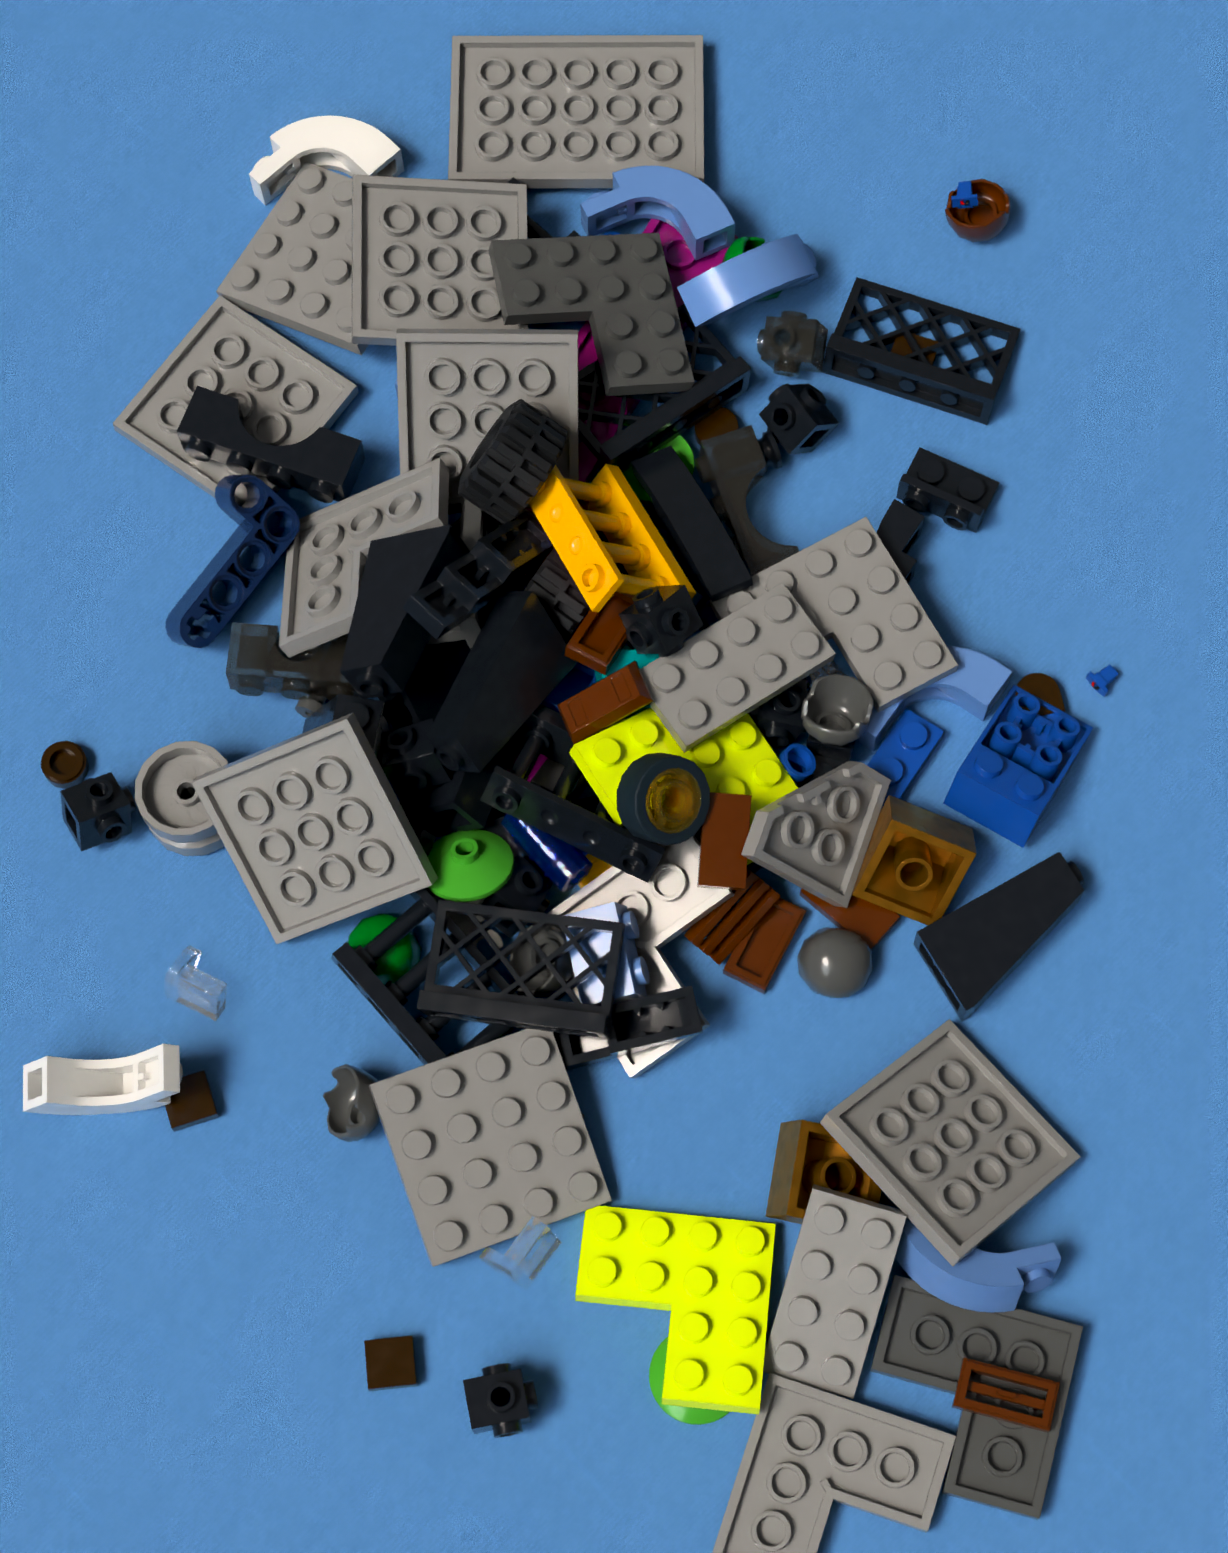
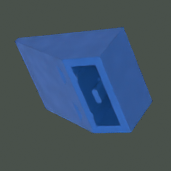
M1013 685L958 769L943 804L1024 848L1091 734L1093 727L1022 688ZM1040 705L1054 713L1040 716L1038 714ZM1020 706L1027 707L1030 711H1026Z

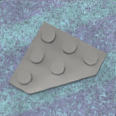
M848 761L757 810L741 855L836 907L847 908L891 780L862 762Z

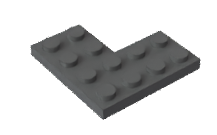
M659 233L491 240L488 251L504 325L589 321L606 396L685 392L693 387L694 377Z
M894 1275L870 1369L871 1372L955 1395L962 1359L968 1358L1060 1383L1048 1433L961 1410L955 1434L956 1439L942 1489V1494L1031 1519H1040L1083 1326L1017 1308L1014 1311L993 1313L963 1309L931 1295L914 1280ZM973 1372L970 1374V1381L1043 1400L1046 1399L1047 1392ZM966 1392L965 1398L1039 1418L1042 1417L1043 1411Z

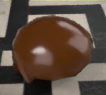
M985 179L972 180V194H977L978 206H973V208H952L951 196H957L956 189L949 193L945 215L949 225L960 238L971 242L988 241L999 235L1006 227L1011 211L1010 198L997 183Z

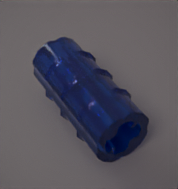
M506 814L501 822V825L514 838L515 844H519L529 855V859L542 869L544 876L549 877L561 892H566L576 886L587 876L593 867V864L580 849L509 814Z

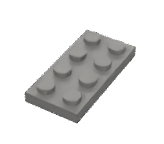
M782 582L685 641L683 648L667 657H659L641 668L640 671L653 698V702L649 705L685 753L833 661L836 653Z
M813 1184L765 1349L763 1372L772 1373L844 1397L854 1398L907 1214L903 1213L900 1209Z

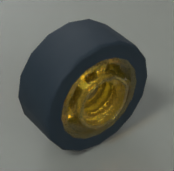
M646 754L633 761L623 773L617 789V811L622 824L633 836L662 845L681 844L693 837L704 824L710 807V788L704 772L693 761L672 754ZM665 792V800L662 805V796Z

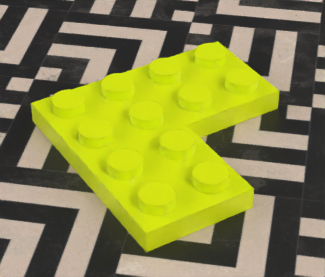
M648 708L574 744L569 752L614 823L620 827L624 826L617 811V789L621 777L633 761L646 754L666 753L693 761L704 772L710 792L752 795L750 828L757 810L798 789L749 714H746L684 753L653 709ZM663 771L649 785L646 794L647 814L681 798V787L674 773ZM747 859V865L753 863V861Z
M600 1205L586 1210L575 1301L671 1311L662 1404L759 1415L776 1224Z

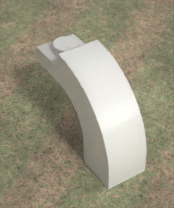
M317 116L291 123L269 136L273 154L261 158L249 173L254 195L266 206L289 186L305 162L325 169L341 171L351 177L353 175L398 177L404 172L401 149L375 127L343 116Z
M161 1044L132 1056L115 1059L83 1060L45 1056L23 1065V1112L53 1115H97L135 1112L170 1104L171 1095L180 1093V1083L183 1075L179 1045Z

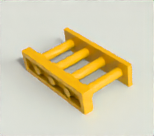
M605 464L591 483L563 478L557 466H554L529 505L592 612L599 613L615 592L636 595L647 588L655 586L685 585L691 599L696 594L694 588L618 466ZM577 499L589 501V510L582 509ZM596 531L603 532L609 543L601 541ZM615 563L622 564L628 575L621 574Z

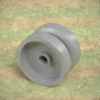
M179 741L164 746L155 751L143 763L135 780L134 799L151 833L167 850L183 856L206 855L224 847L216 828L192 785V782L198 776L229 764L227 759L214 747L197 741Z

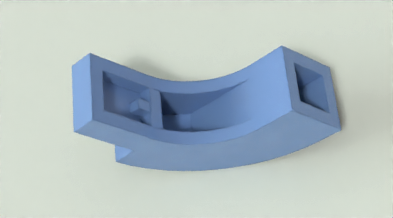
M636 166L613 172V190L596 192L585 202L580 203L581 225L587 236L598 235L635 219H657L671 225L682 235L695 261L729 247L735 240V222L721 198L698 178L669 167Z
M793 234L733 257L678 286L677 289L695 327L715 323L733 312L778 291L807 285L818 279L819 275L815 268L816 258L812 250L803 243L798 234Z
M947 646L958 664L957 671L880 712H877L873 706L869 725L862 737L858 739V742L869 750L874 751L892 724L906 708L914 703L928 699L952 702L983 721L1008 687L1012 671L996 660L977 651Z
M906 1218L895 1255L905 1272L931 1295L963 1309L989 1313L1014 1311L1022 1291L1034 1293L1051 1285L1062 1259L1055 1243L1006 1253H992L975 1248L952 1267L908 1218Z

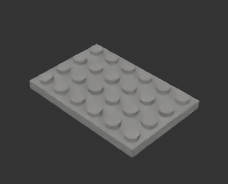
M703 35L452 36L448 180L507 183L514 177L520 184H527V189L613 188V172L636 166H663L683 171L704 182Z

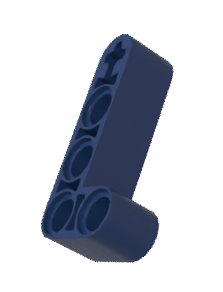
M232 474L225 476L216 486L215 499L218 506L239 527L169 613L165 626L167 635L173 642L179 645L202 648L213 642L299 532L300 521L295 510L256 476ZM242 483L247 489L248 496L245 504L239 506L234 495L237 486ZM273 512L276 513L280 521L279 529L274 535L268 531L267 520ZM248 546L252 551L253 560L251 565L244 569L240 563V554ZM218 581H222L225 585L226 594L224 599L217 604L213 599L212 590ZM210 611L211 615H206L205 612ZM189 619H195L192 623L196 629L194 635L189 634L191 630L187 624Z

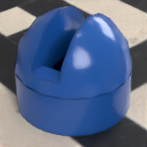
M791 744L778 756V759L795 784L806 780L816 769L815 757L804 745Z

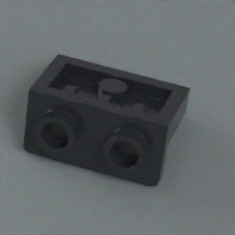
M919 447L907 473L903 474L899 481L896 498L902 500L906 506L916 512L923 513L927 511L941 517L947 525L954 529H968L977 533L997 493L1000 482Z

